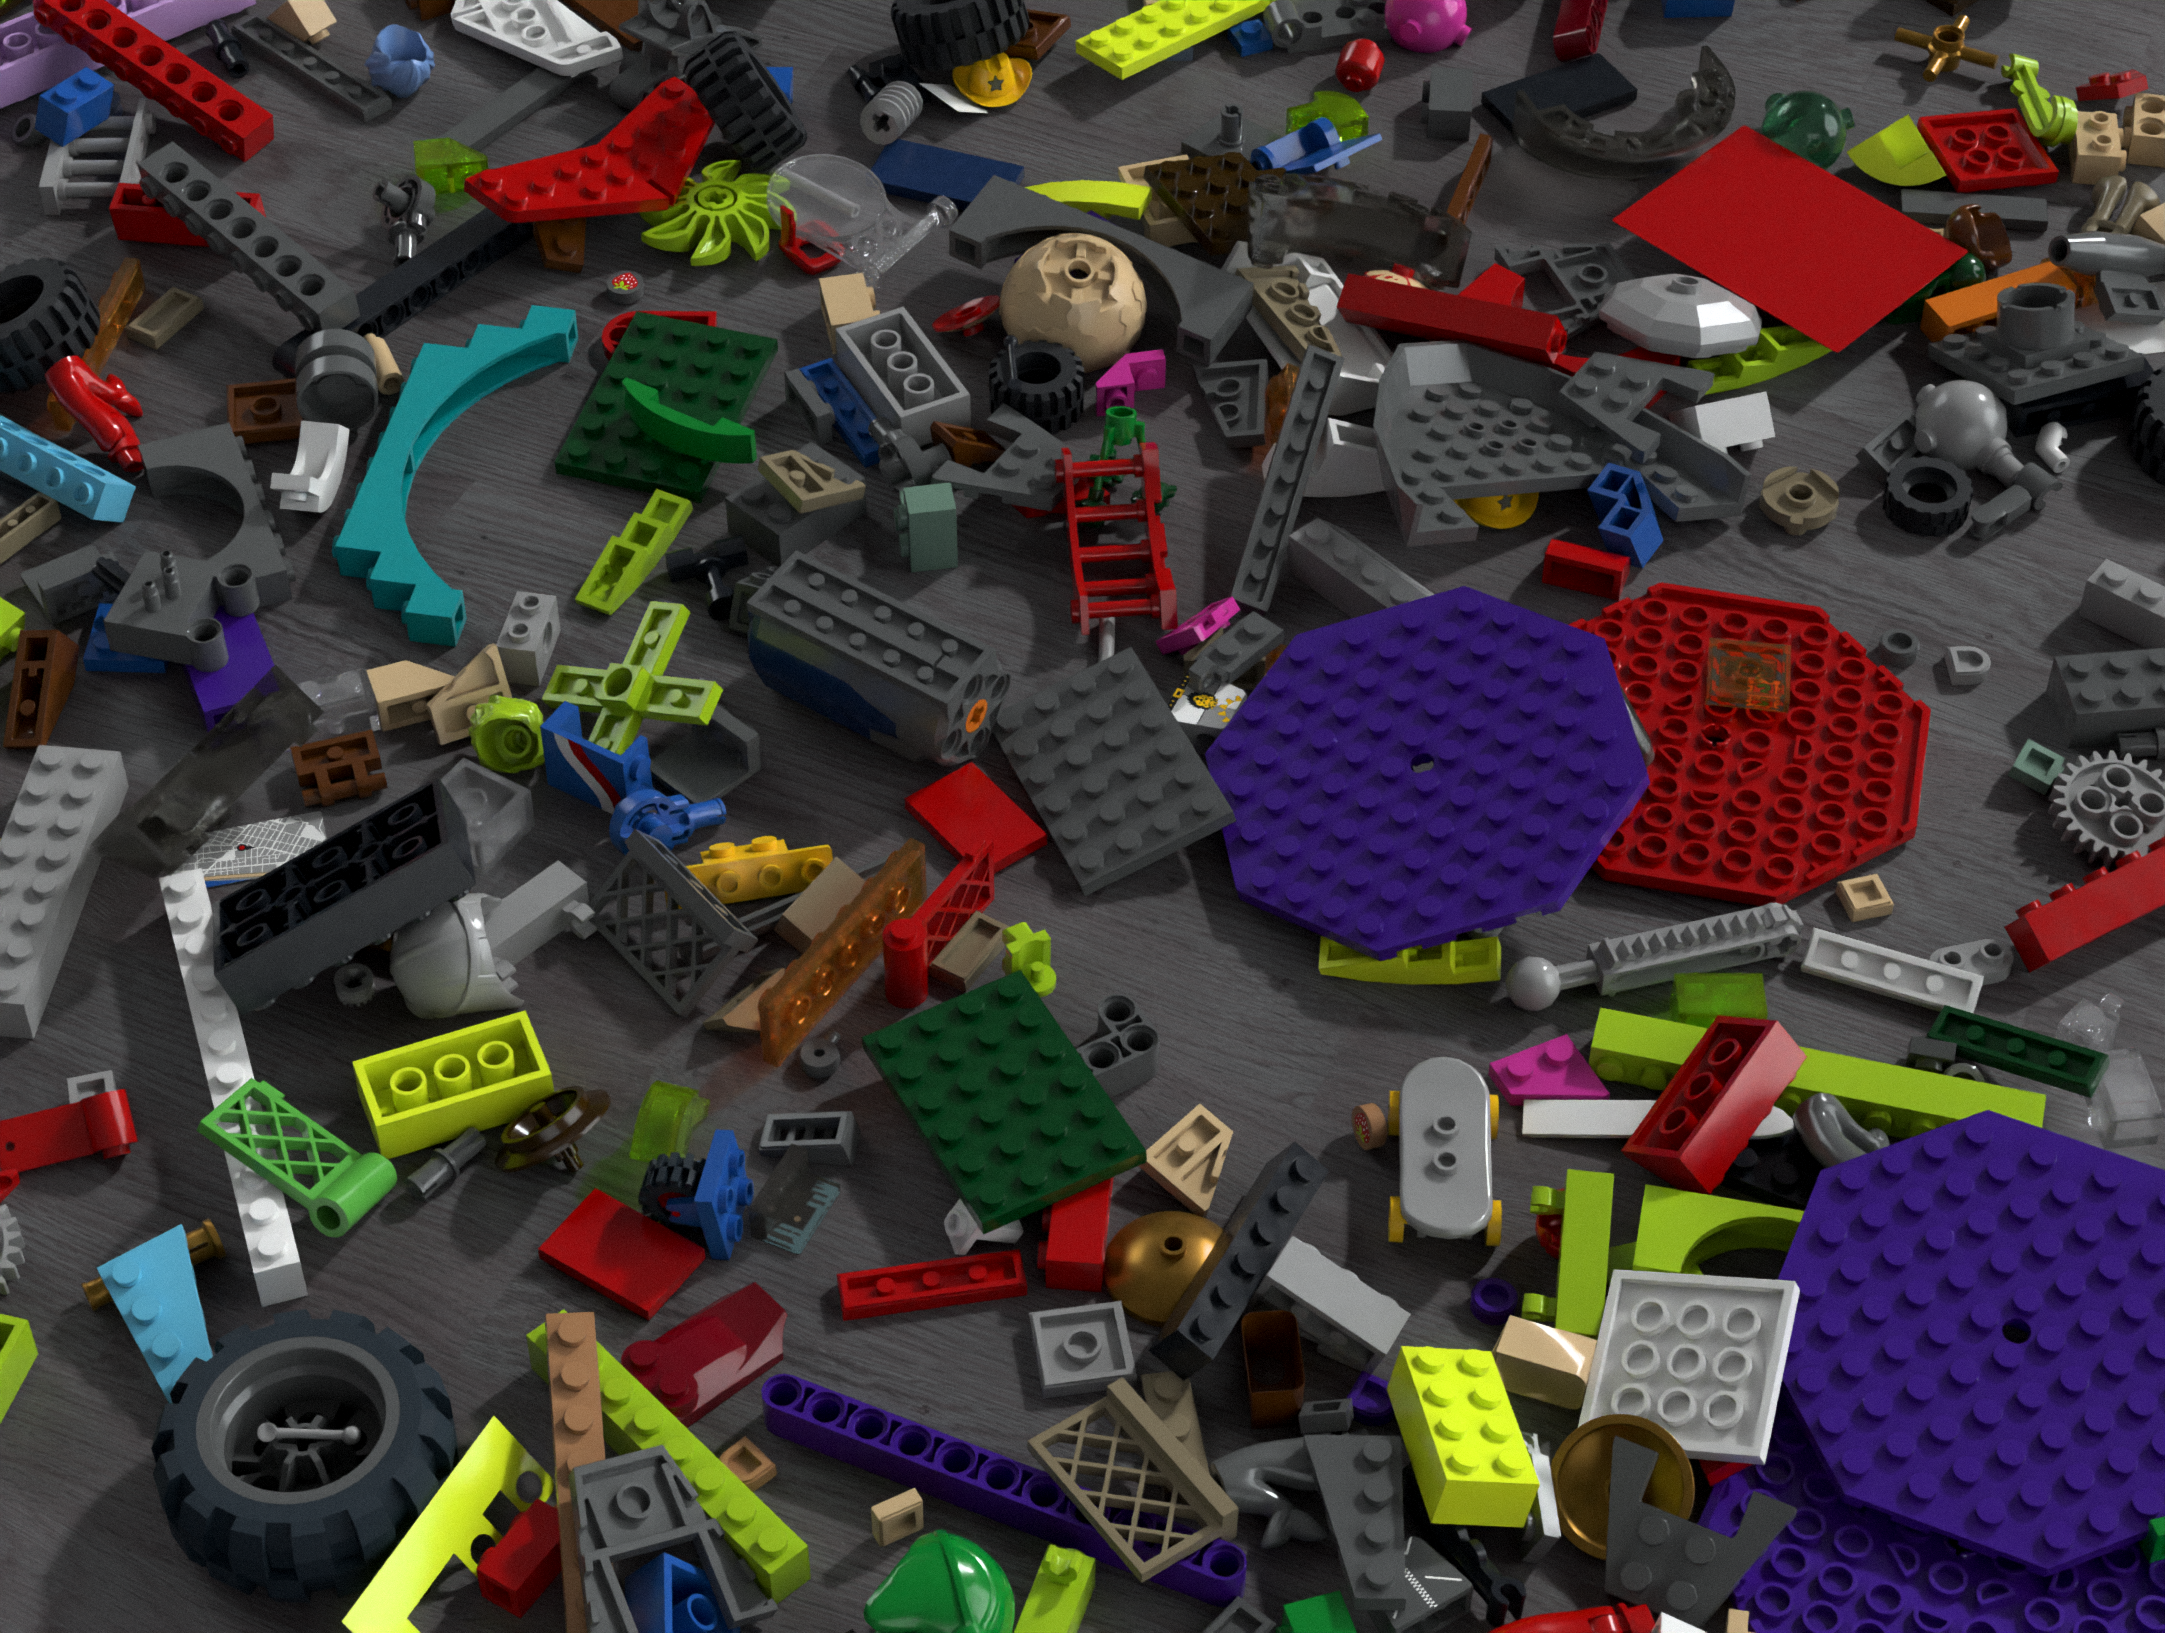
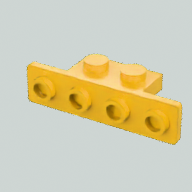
M762 836L753 839L751 844L735 846L734 843L730 842L711 845L709 851L700 852L701 864L686 867L722 904L805 891L832 862L833 855L829 845L788 850L784 839L777 840L774 836ZM664 891V893H665V900H666V907H667V897H668V893H667L666 891Z

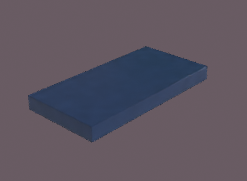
M896 139L884 147L865 178V187L872 191L965 211L993 175L1020 185L1024 178V166Z

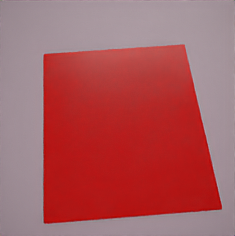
M1746 125L1741 126L1612 219L1616 224L1835 353L1842 351L1968 253V250Z

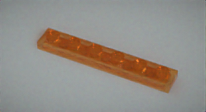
M124 258L118 272L115 271L113 273L111 285L106 294L102 295L99 300V333L95 336V342L92 347L86 349L84 356L81 358L98 377L146 288L140 260L137 258ZM50 392L47 399V409L52 414L55 429L71 431L76 420L65 411L53 393Z

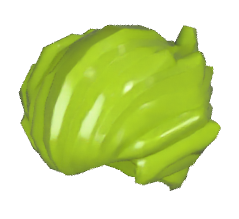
M492 695L489 697L488 703L476 705L475 713L472 714L470 719L472 726L468 729V734L472 738L471 744L481 766L499 772L514 774L520 770L525 771L544 764L545 759L540 726L544 721L537 704L524 699Z

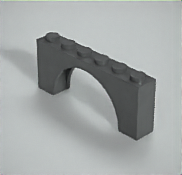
M230 423L138 445L144 474L153 498L182 494L204 496L228 505L243 518L242 525L234 539L223 550L205 561L226 565L231 563L249 565L253 569L260 601L259 607L292 599L289 583L296 581L291 560L290 558L282 559L283 556H286L281 535L280 533H272L276 531V526L271 509L263 510L262 508L267 506L261 484L253 485V483L257 482L251 459L244 461L245 458H248L242 436H234Z

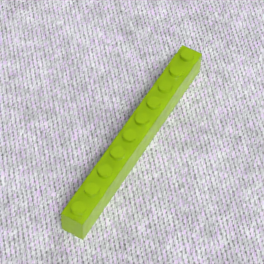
M1600 1007L1591 1045L1589 1066L1598 1078L1643 1086L1653 1090H1665L1708 1028ZM1800 1047L1807 1058L1797 1070L1794 1080L1785 1087L1773 1105L1782 1109L1788 1116H1793L1799 1105L1809 1097L1818 1093L1831 1094L1840 1101L1853 1120L1865 1130L1869 1131L1871 1128L1877 1127L1886 1135L1908 1139L1986 1110L2042 1128L2046 1095Z

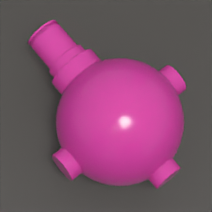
M1384 0L1386 1L1384 18L1388 32L1398 45L1407 50L1432 53L1442 51L1453 43L1462 47L1472 31V28L1465 25L1467 19L1465 0Z

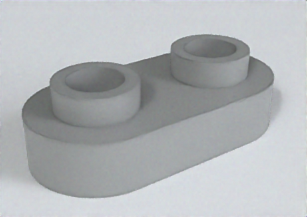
M1983 939L1940 948L1932 953L1929 961L1984 976L1983 986L2005 980L2010 974L2014 957L2011 949L2006 944L1993 939Z

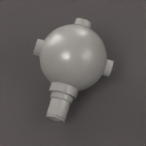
M1968 380L1949 381L1937 387L1933 384H1928L1923 387L1916 396V401L1920 405L1915 414L1917 429L1914 443L1918 450L1924 456H1928V458L1936 459L1937 457L1948 463L1952 462L1960 470L1977 468L1984 475L1990 474L1993 477L1995 476L2005 487L2010 488L2013 486L2017 475L2024 465L2014 457V454L2011 452V445L2005 441L2008 427L2006 408L1999 398L1984 385Z

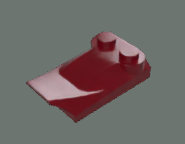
M752 1282L735 1292L719 1298L656 1340H641L630 1344L623 1351L620 1364L688 1428L784 1359L783 1331L788 1315L785 1309L756 1282Z

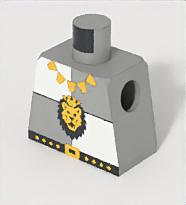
M1187 671L1170 699L1168 707L1196 752L1205 755L1246 701L1247 694L1244 690L1219 680L1199 694L1188 687L1189 672Z

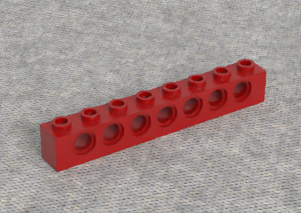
M33 0L34 18L42 26L49 27L62 36L68 44L75 45L87 53L94 62L101 63L113 71L120 80L129 82L139 89L145 97L153 99L164 106L174 117H180L193 126L200 135L212 139L228 154H233L243 162H246L274 140V124L271 113L107 1Z

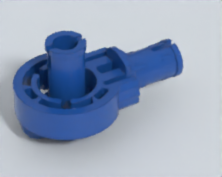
M653 789L639 790L628 795L615 806L609 825L610 839L614 847L626 856L630 849H628L625 841L634 829H637L659 839L671 851L675 845L687 843V837L692 835L694 829L724 824L726 817H718L717 815H725L726 808L720 798L689 804L688 800L681 794L666 797L661 792ZM656 810L657 813H656V812H647V811Z

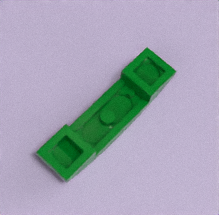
M628 377L622 381L626 412L638 427L658 442L684 454L715 462L748 464L754 463L757 459L754 430L723 417L714 426L661 405L659 403L658 390Z

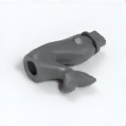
M1818 1093L1809 1097L1799 1105L1793 1115L1796 1129L1804 1145L1825 1169L1890 1145L1886 1133L1877 1127H1873L1869 1131L1862 1128L1853 1120L1840 1101L1831 1094Z
M1366 1428L1351 1433L1337 1431V1435H1370ZM1324 1432L1312 1435H1335V1433ZM1304 1436L1247 1446L1222 1456L1211 1463V1477L1238 1506V1513L1259 1514L1269 1519L1260 1543L1262 1549L1280 1547L1291 1538L1304 1542H1314L1328 1537V1533L1309 1514L1295 1508L1293 1503L1283 1494L1266 1485L1276 1484L1301 1491H1317L1314 1482V1472L1310 1460H1307L1303 1447Z

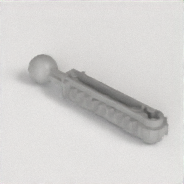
M1775 902L1760 907L1610 940L1607 937L1603 938L1601 942L1588 944L1585 960L1553 966L1551 962L1541 957L1527 956L1516 961L1505 980L1507 994L1516 1006L1524 1010L1540 1011L1553 1004L1560 990L1595 983L1601 996L1609 994L1610 997H1613L1617 992L1769 958L1784 957L1799 947L1804 924L1796 910L1792 911L1787 905Z

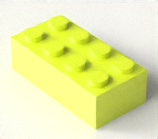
M526 1010L352 1061L361 1103L380 1155L387 1159L457 1139L471 1127L476 1128L480 1132L509 1123L526 1108L554 1092L551 1071Z
M1401 1346L1386 1389L1430 1522L1435 1524L1524 1528L1540 1483L1492 1352L1477 1349L1463 1350L1434 1348L1430 1346Z

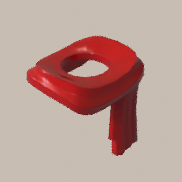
M784 205L780 207L781 239L778 242L779 249L783 252V255L802 271L815 275L832 268L845 258L846 251L832 230L820 223H811L796 230L794 212ZM808 243H817L824 246L827 251L821 257L809 258L800 247Z

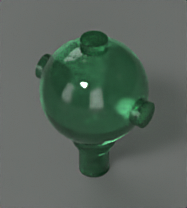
M1810 90L1794 91L1786 95L1775 93L1766 100V114L1762 120L1760 134L1820 168L1827 170L1842 154L1846 144L1847 130L1854 128L1855 122L1852 112L1848 107L1840 110L1834 101L1821 93Z

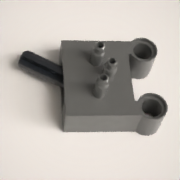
M145 550L132 574L128 573L111 558L99 557L96 560V565L92 567L93 575L118 594L117 599L103 621L111 651L193 665L202 672L218 671L228 663L229 655L222 624L213 618L219 606H223L224 611L231 616L243 617L255 612L260 603L253 569L244 563L226 565L176 556L169 550H164L161 553Z

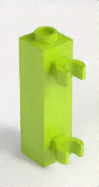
M1567 1169L1564 1191L1545 1186H1533L1530 1213L1537 1215H1562L1556 1298L1524 1293L1522 1319L1532 1322H1554L1553 1328L1598 1340L1605 1309L1614 1174Z
M1048 1545L1014 1633H1077L1095 1588L1096 1558L1086 1556L1077 1549H1062L1056 1547V1545Z

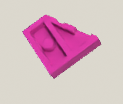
M1233 596L1214 602L1180 624L1178 629L1171 630L1155 642L1163 655L1177 650L1180 655H1184L1216 630L1228 627L1230 625L1229 619L1240 611V608Z
M1567 1034L1489 1063L1488 1075L1510 1106H1524V1099L1609 1100L1610 1093Z

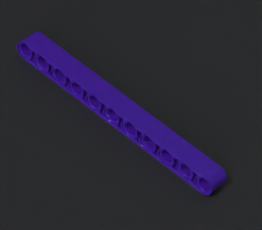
M777 1374L770 1377L763 1384L761 1395L764 1423L768 1431L774 1435L907 1487L915 1488L920 1492L1064 1548L1077 1549L1086 1556L1096 1558L1100 1562L1133 1574L1091 1524L1083 1523L1088 1522V1520L1047 1472L794 1375ZM1078 1485L1079 1488L1082 1490L1094 1491L1081 1485ZM1000 1487H1002V1488H1006V1489L997 1490V1489H995V1488H1000ZM1046 1504V1505H1051V1506L1041 1507V1506H1039V1505ZM1106 1506L1104 1517L1110 1523L1131 1526L1134 1510ZM1140 1512L1137 1527L1165 1531L1167 1518L1154 1513ZM1175 1521L1173 1522L1172 1532L1192 1535L1198 1531ZM1217 1538L1147 1580L1211 1605L1228 1607L1237 1596L1240 1598L1244 1597L1247 1560L1241 1548ZM1135 1541L1133 1550L1143 1562H1146L1161 1553L1163 1544ZM1225 1573L1230 1574L1231 1576L1223 1577L1218 1576L1217 1574Z

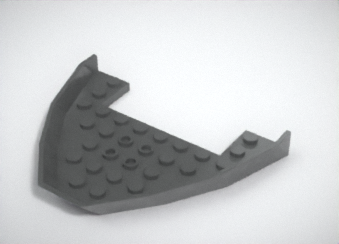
M1464 339L1399 344L1379 380L1373 423L1383 486L1406 547L1476 541L1479 526L1453 501L1455 499L1589 488L1607 463L1640 471L1651 500L1675 522L1740 516L1752 475L1728 454L1646 408H1643L1632 422L1661 433L1658 448L1641 464L1631 457L1632 451L1626 446L1611 443L1609 441L1610 435L1596 425L1591 428L1558 404L1559 391L1572 378L1571 376Z

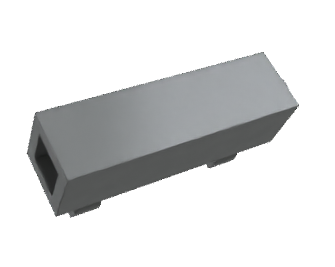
M559 860L505 897L500 906L491 913L483 916L485 932L496 974L500 984L510 993L518 988V983L510 977L516 973L514 965L560 932L570 927L579 938L585 940L597 931V927L589 922L595 916V912L588 906L587 882Z

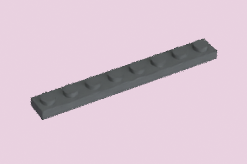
M1310 344L1301 362L1229 597L1233 596L1240 611L1248 614L1254 611L1262 617H1265L1270 606L1288 547L1289 535H1291L1345 360L1341 356Z

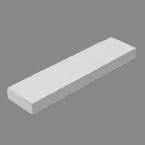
M1813 928L1801 965V972L1941 1012L1944 1005L1974 1013L1984 981V976L1817 928Z

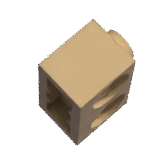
M2135 93L2132 106H2125L2122 127H2124L2122 148L2127 149L2126 163L2165 168V96Z

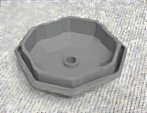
M1681 274L1644 277L1616 283L1605 293L1599 311V318L1607 322L1608 329L1627 338L1636 345L1649 351L1690 358H1706L1746 351L1747 346L1758 343L1762 325V318L1753 304L1705 278Z

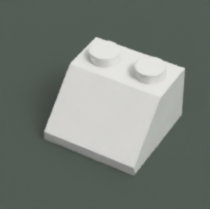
M1767 391L1697 405L1668 413L1671 423L1728 454L1727 447L1739 445L1740 451L1743 452L1762 448L1763 439L1775 437Z

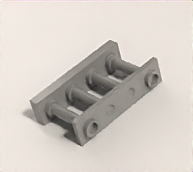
M139 98L135 116H109L107 120L89 130H132L130 138L78 137L64 147L50 140L39 183L45 215H60L63 201H67L69 197H113L118 183L139 184L141 175L137 163L145 159L150 134H155L156 132L155 113L149 112L147 98ZM126 152L125 160H74V156H79L80 153ZM121 174L120 182H68L69 178H73L74 175Z

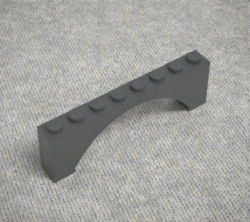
M996 175L992 176L949 229V256L979 269H982L986 263L1024 254L1042 240L1059 234L1082 233L1108 241L1129 258L1140 279L1147 283L1166 304L1177 327L1176 352L1208 366L1211 365L1252 309L1253 282Z

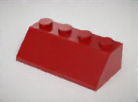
M1718 1015L1624 1145L1621 1152L1627 1158L1679 1190L1710 1195L1721 1184L1724 1174L1738 1154L1747 1147L1750 1137L1759 1124L1771 1113L1774 1103L1785 1087L1794 1080L1797 1070L1807 1058L1806 1054L1777 1020Z

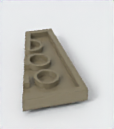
M1296 265L1236 269L1234 275L1254 283L1252 305L1278 334L1282 342L1300 360V363L1309 344L1343 357L1329 328L1320 324L1321 313L1318 307L1312 306L1309 303L1308 297L1310 292L1306 284L1299 283L1298 276L1300 272Z

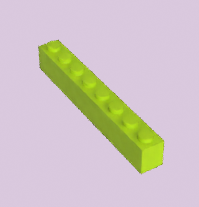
M563 1309V1310H561L559 1313H567V1312ZM544 1322L528 1333L526 1338L531 1369L549 1385ZM596 1341L604 1441L619 1456L663 1445L699 1496L696 1500L710 1519L715 1518L726 1534L723 1538L739 1560L744 1558L757 1576L754 1582L767 1600L773 1598L775 1603L778 1604L810 1580L808 1545Z

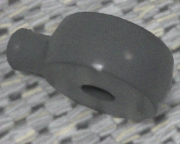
M829 1030L825 1038L812 1039L802 1046L799 1054V1064L806 1075L820 1079L829 1077L837 1071L841 1060L840 1052L836 1046L837 1042L841 1039L839 1032Z

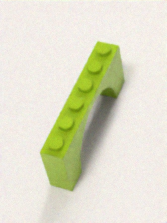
M1645 1184L1632 1270L1687 1274L1695 1264L1699 1265L1713 1256L1731 1250L1768 1248L1789 1252L1804 1211Z

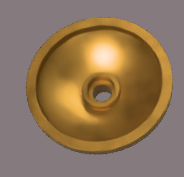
M1180 1211L1156 1212L1133 1220L1118 1231L1106 1249L1103 1276L1109 1295L1113 1301H1121L1123 1311L1134 1319L1152 1326L1163 1327L1224 1229L1202 1216Z
M1606 1415L1582 1424L1562 1442L1550 1466L1560 1530L1576 1547L1595 1558L1605 1561L1612 1448L1615 1436L1659 1454L1642 1497L1643 1503L1685 1520L1689 1519L1693 1508L1695 1482L1692 1467L1685 1451L1677 1440L1663 1427L1635 1415Z

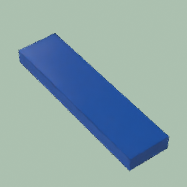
M828 358L800 368L799 370L807 381L811 380L815 384L821 400L831 405L835 415L834 428L862 465L866 468L879 463V445L869 435L870 432L868 431L869 424L877 417L833 359Z

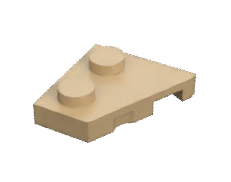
M496 644L487 645L426 704L438 744L444 745L470 736L468 729L472 726L470 719L472 714L475 713V707L480 703H488L490 696L498 695L512 698Z
M1199 1104L1146 1150L1147 1162L1139 1165V1167L1195 1215L1206 1218L1233 1131L1204 1106Z

